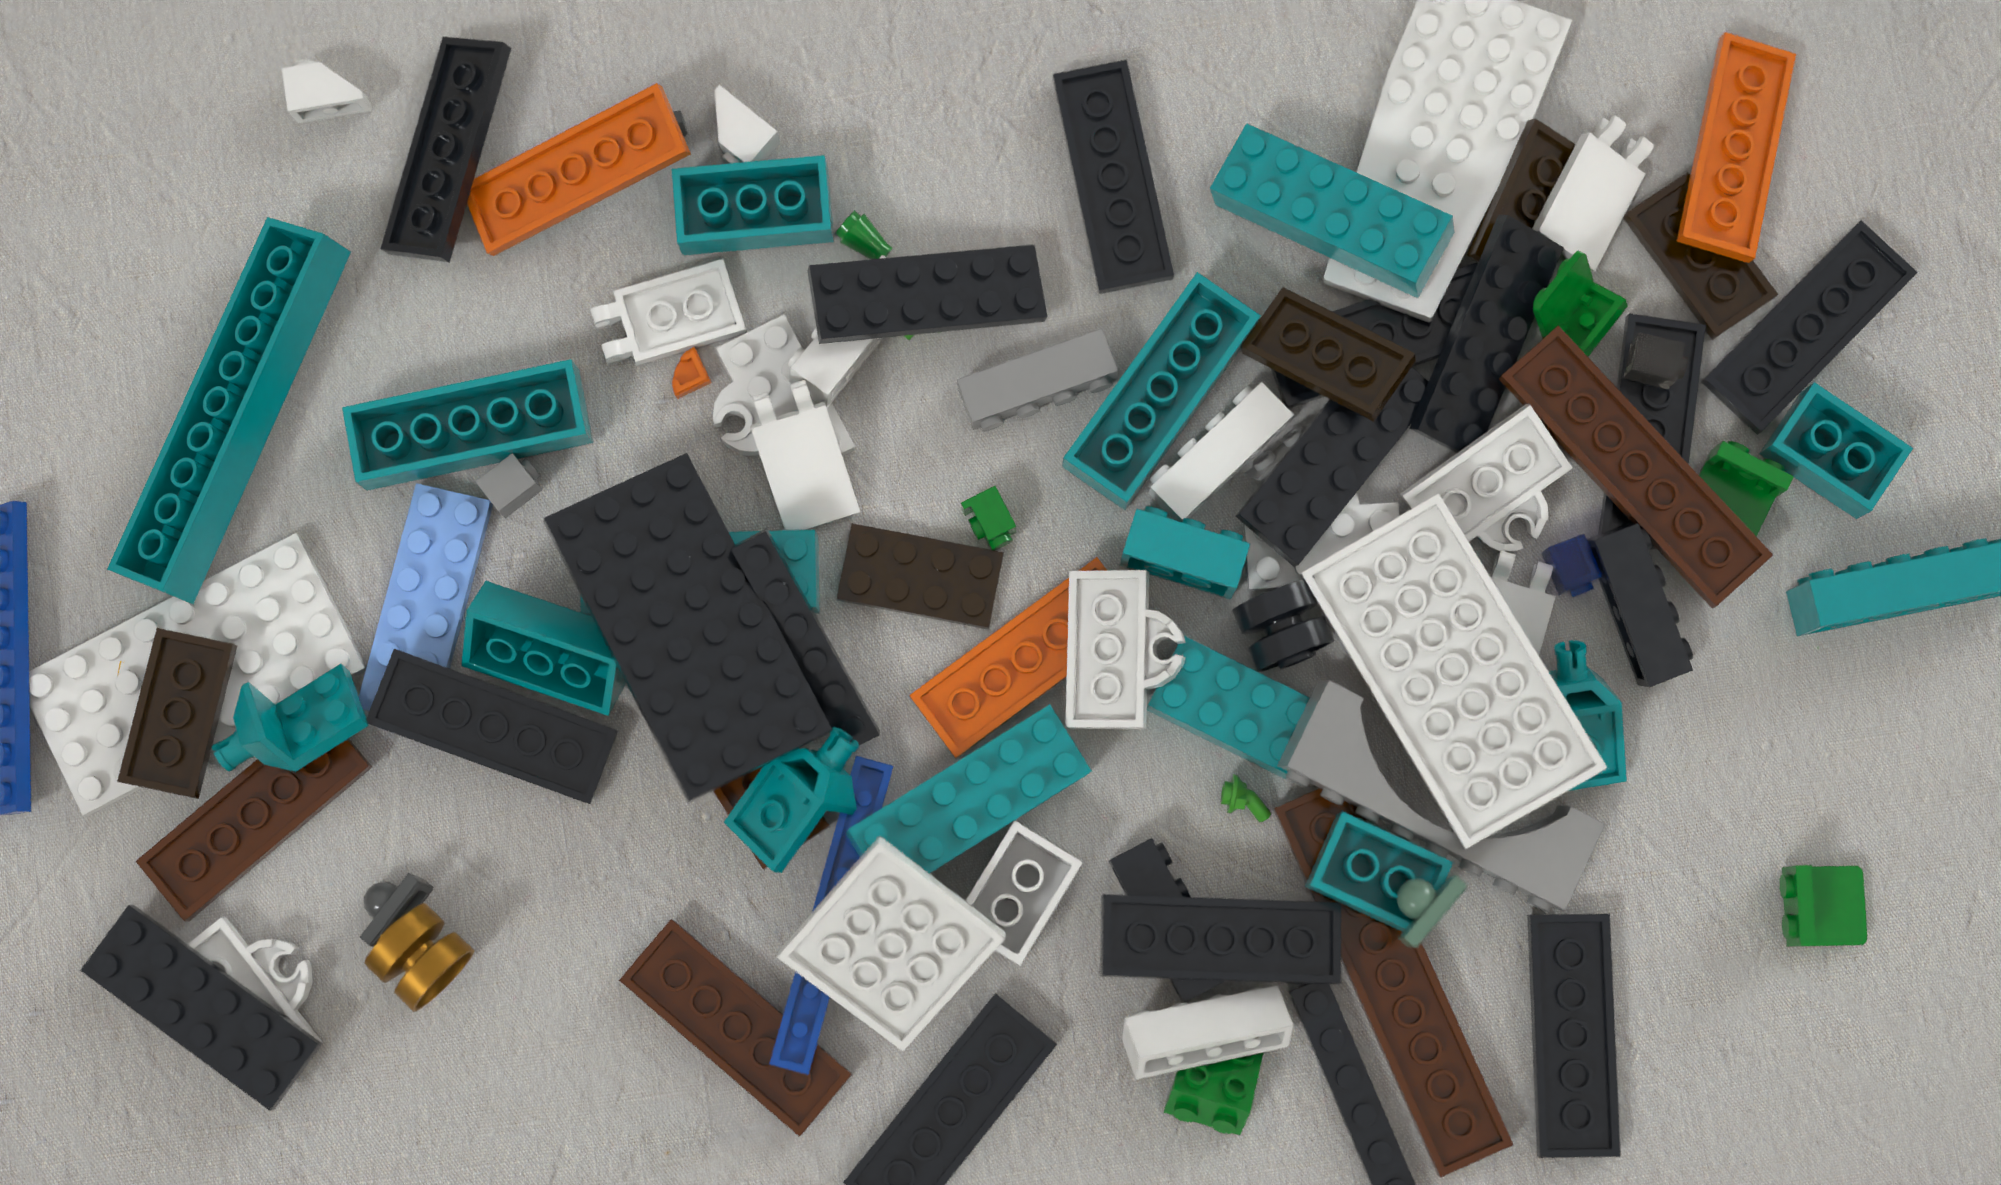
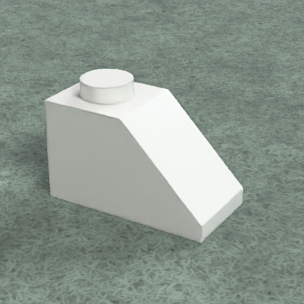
M300 60L293 63V66L282 68L287 111L297 123L372 111L371 103L361 90L320 62Z
M718 85L714 92L718 141L724 154L722 160L726 164L767 160L780 145L778 132L722 86Z

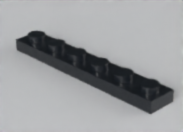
M766 528L732 546L731 551L758 599L766 602L831 728L836 727L845 731L859 745L879 736L880 730L768 529Z
M1308 983L1289 991L1290 998L1370 1184L1416 1185L1330 984Z

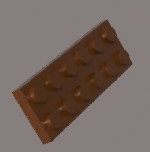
M349 738L296 772L264 765L257 759L135 862L183 921L189 922L369 771L372 765Z
M673 919L665 925L619 979L622 984L799 1137L852 1075L849 1070L818 1044L809 1075L770 1065L783 1014Z

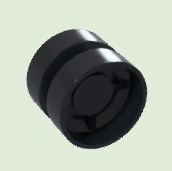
M1305 579L1263 593L1232 610L1242 634H1252L1264 631L1266 634L1265 637L1256 641L1248 648L1257 672H1263L1278 666L1280 669L1293 666L1317 655L1315 651L1334 642L1325 617H1316L1303 621L1300 616L1318 604Z

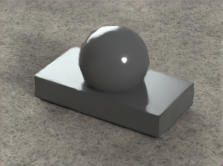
M410 873L406 875L398 887L390 882H380L372 885L367 889L364 896V908L374 919L359 938L369 946L374 947L381 935L396 920L426 900L432 892L433 886L426 880Z

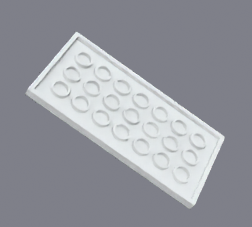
M1439 493L1301 573V576L1308 584L1320 608L1465 850L1607 769L1601 756Z
M294 533L204 580L194 604L171 597L29 671L30 707L82 815L90 816L143 788L120 783L117 780L157 628L237 645L213 745L218 741L221 742L236 731L233 715L243 684L251 683L276 705L339 664H343L350 671L352 678L365 672L367 666L301 535Z

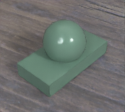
M1457 875L1450 876L1436 892L1434 887L1424 879L1415 878L1406 881L1398 891L1397 902L1400 910L1406 916L1412 918L1413 921L1398 939L1408 948L1418 947L1467 889V884Z

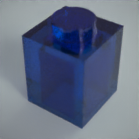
M1585 534L1550 546L1541 553L1545 563L1553 566L1551 578L1559 596L1570 592L1572 598L1588 593L1594 590L1592 583L1602 577Z

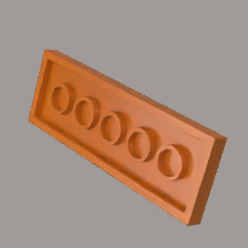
M1724 32L1719 38L1677 242L1746 263H1750L1755 259L1796 58L1795 53Z
M656 83L474 178L467 205L487 254L495 256L691 155L665 91L661 85Z
M1096 557L1078 571H1107V569ZM1069 578L909 695L955 759L959 758L1067 677Z

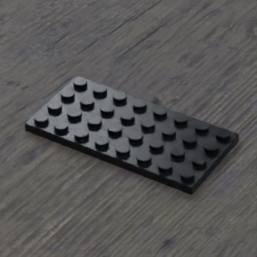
M687 453L543 518V523L687 803L832 731L766 602L758 599L731 551L735 543Z

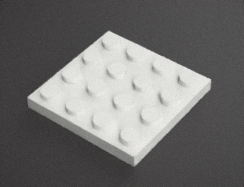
M879 836L780 948L777 958L901 1051H904L1005 940V931Z

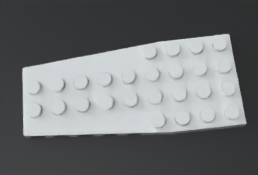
M1417 0L1388 70L1357 173L1452 215L1455 233L1419 298L1413 297L1331 258L1324 275L1323 282L1325 285L1366 300H1374L1379 302L1380 305L1427 322L1433 320L1434 314L1443 296H1445L1452 278L1460 263H1462L1468 247L1483 221L1527 120L1534 119L1571 27V19L1515 0Z

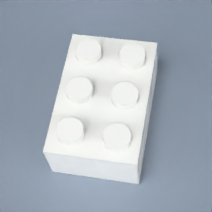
M1016 821L1013 822L965 902L1005 931V940L995 951L1020 966L1083 862Z

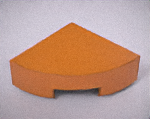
M695 347L690 348L681 356L675 368L672 386L677 399L712 383Z

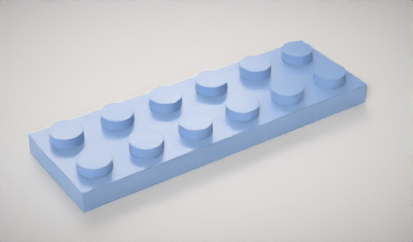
M416 483L359 693L363 710L370 711L394 649L450 669L493 508L490 500Z

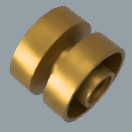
M426 903L418 905L406 915L396 920L381 935L364 962L383 983L389 982L404 971L406 972L395 988L394 994L413 1012L420 1010L439 995L463 970L474 954V949L456 932H452L434 943L445 922Z

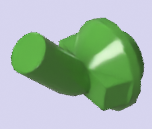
M1233 775L1231 782L1224 781L1220 803L1227 805V813L1231 814L1237 809L1244 810L1246 805L1258 822H1264L1270 817L1271 812L1253 790L1247 789V784L1242 782L1238 775Z

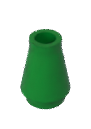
M855 210L835 232L842 239L840 241L841 244L870 260L879 259L882 255L886 257L893 249L884 240L865 214L861 216Z

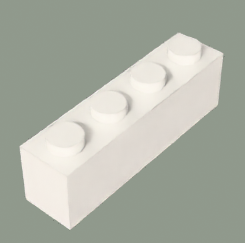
M815 328L811 336L813 341L806 349L800 347L789 361V383L792 384L805 379L811 398L817 403L825 401L828 408L883 338L819 344L817 329Z
M1263 382L1255 389H1252L1249 385L1243 389L1232 401L1236 406L1227 415L1221 411L1205 426L1209 432L1199 441L1195 438L1189 440L1177 453L1181 458L1171 468L1164 464L1150 478L1153 485L1150 487L1148 494L1173 520L1182 522L1183 518H1190L1291 422L1294 414Z
M1278 985L1266 988L1258 986L1250 988L1243 993L1228 996L1220 994L1205 1001L1190 1004L1181 1002L1167 1009L1152 1012L1147 1010L1136 1012L1132 1016L1125 1017L1122 1041L1135 1079H1141L1289 1047L1293 1023Z

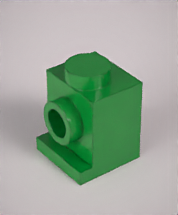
M996 486L961 502V510L964 516L970 513L974 516L968 519V522L978 540L985 538L992 551L1002 548L1013 541L1011 535L1016 533V525Z

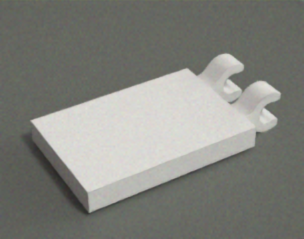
M1613 115L1610 121L1604 117L1601 118L1593 134H1581L1532 228L1563 246L1561 254L1566 258H1571L1578 250L1585 253L1591 272L1596 271L1645 176V173L1638 166L1649 156L1654 147L1652 142L1644 136H1640L1638 142L1629 138L1623 147L1621 155L1610 148L1611 144L1622 134L1626 127V123L1616 115Z
M723 259L614 290L616 302L590 309L597 330L609 327L622 320L626 338L601 344L608 365L621 362L633 355L637 366L685 352L692 347L698 348L746 333Z
M804 379L790 384L798 410L776 417L768 391L753 396L761 422L752 424L750 427L785 530H806L860 512L825 401L813 405Z
M1500 550L1496 554L1490 577L1539 656L1556 597L1545 593L1553 566L1538 561L1537 565H1533L1528 587L1507 582L1516 555Z

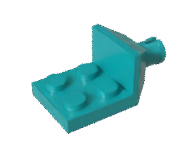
M1569 640V651L1566 650L1564 641L1557 643L1554 646L1557 669L1548 672L1607 766V769L1569 791L1627 782L1622 702L1606 681L1587 666V646L1584 642Z
M339 664L276 705L251 683L243 684L233 715L236 731L221 742L218 741L212 745V749L215 751L214 755L217 761L229 772L253 757L257 758L264 765L296 772L369 725L351 673L343 664Z
M834 727L829 737L818 750L808 748L796 749L764 765L724 821L772 872L782 873L827 810L853 815L857 809L852 777L843 768L860 745L856 740H852L853 737L839 728Z

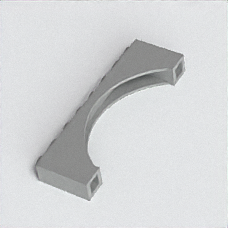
M1320 680L1317 682L1277 765L1288 771L1285 778L1305 788L1311 783L1323 789L1320 794L1321 797L1342 806L1344 801L1356 806L1355 814L1375 824H1377L1379 819L1391 824L1390 832L1410 842L1413 837H1416L1426 843L1424 849L1443 858H1447L1448 854L1461 861L1458 867L1477 877H1480L1483 872L1495 878L1493 882L1495 887L1515 895L1517 890L1528 895L1527 903L1540 910L1549 912L1551 907L1566 910L1604 829V823L1572 806L1557 805L1552 815L1535 824L1508 833L1490 835L1465 850L1456 833L1434 825L1418 815L1399 798L1385 780L1373 758L1364 732L1360 711L1364 698L1330 680Z

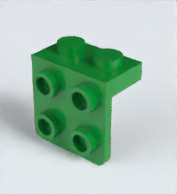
M1578 250L1571 258H1567L1562 262L1557 271V276L1547 288L1541 289L1536 295L1533 303V312L1542 339L1559 326L1588 357L1628 305L1625 298L1594 282L1587 255Z
M1722 441L1710 450L1698 475L1752 533L1757 536L1775 498L1788 490L1794 476L1784 472V466L1770 459H1763L1762 461L1750 455V450L1738 442L1728 441L1727 443Z
M1794 865L1782 867L1779 888L1784 900L1782 932L1786 938V947L1863 945L1867 942L1863 870L1859 866Z
M1264 1052L1176 1071L1163 1112L1173 1115L1183 1122H1196L1210 1126L1223 1134L1233 1133L1240 1136L1251 1112Z

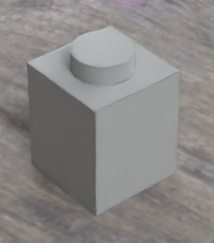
M513 453L475 481L498 512L505 518L542 491L535 481L541 477L535 467L527 458L520 462Z

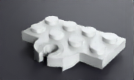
M785 315L771 320L716 348V352L732 383L721 390L714 402L712 417L714 428L721 427L730 416L741 417L745 421L743 430L735 434L726 433L721 437V441L728 448L740 453L742 456L759 455L750 427L752 424L761 422L755 407L754 395L768 391L776 417L798 410L791 389V383H789L790 367L788 364L801 345ZM812 399L813 405L817 404V402ZM831 403L827 410L841 454L844 456L854 451L855 445Z
M1525 404L1399 495L1411 510L1439 493L1468 542L1477 537L1484 545L1496 550L1518 551L1524 548L1521 541L1509 535V524L1515 518H1523L1526 523V533L1532 538L1537 539L1543 530L1546 520H1549L1548 504L1541 490L1570 471L1572 466L1532 406Z
M1356 493L1301 563L1295 567L1243 523L1244 542L1250 543L1246 557L1248 590L1276 589L1302 580V572L1399 517V503L1360 505Z
M1147 570L1069 571L1066 728L1146 729L1147 690L1164 686L1173 680L1183 667L1186 659L1184 656L1174 655L1167 660H1160L1157 656V646L1162 640L1171 639L1177 644L1186 643V640L1176 622L1160 611L1149 610V572Z
M221 917L188 943L197 952L321 1042L298 1011L299 1007L308 998L313 984L310 961L304 960L298 963L295 973L289 978L284 977L279 971L281 958L286 955L296 954L300 949L298 946L280 939L258 940L248 946L227 917Z

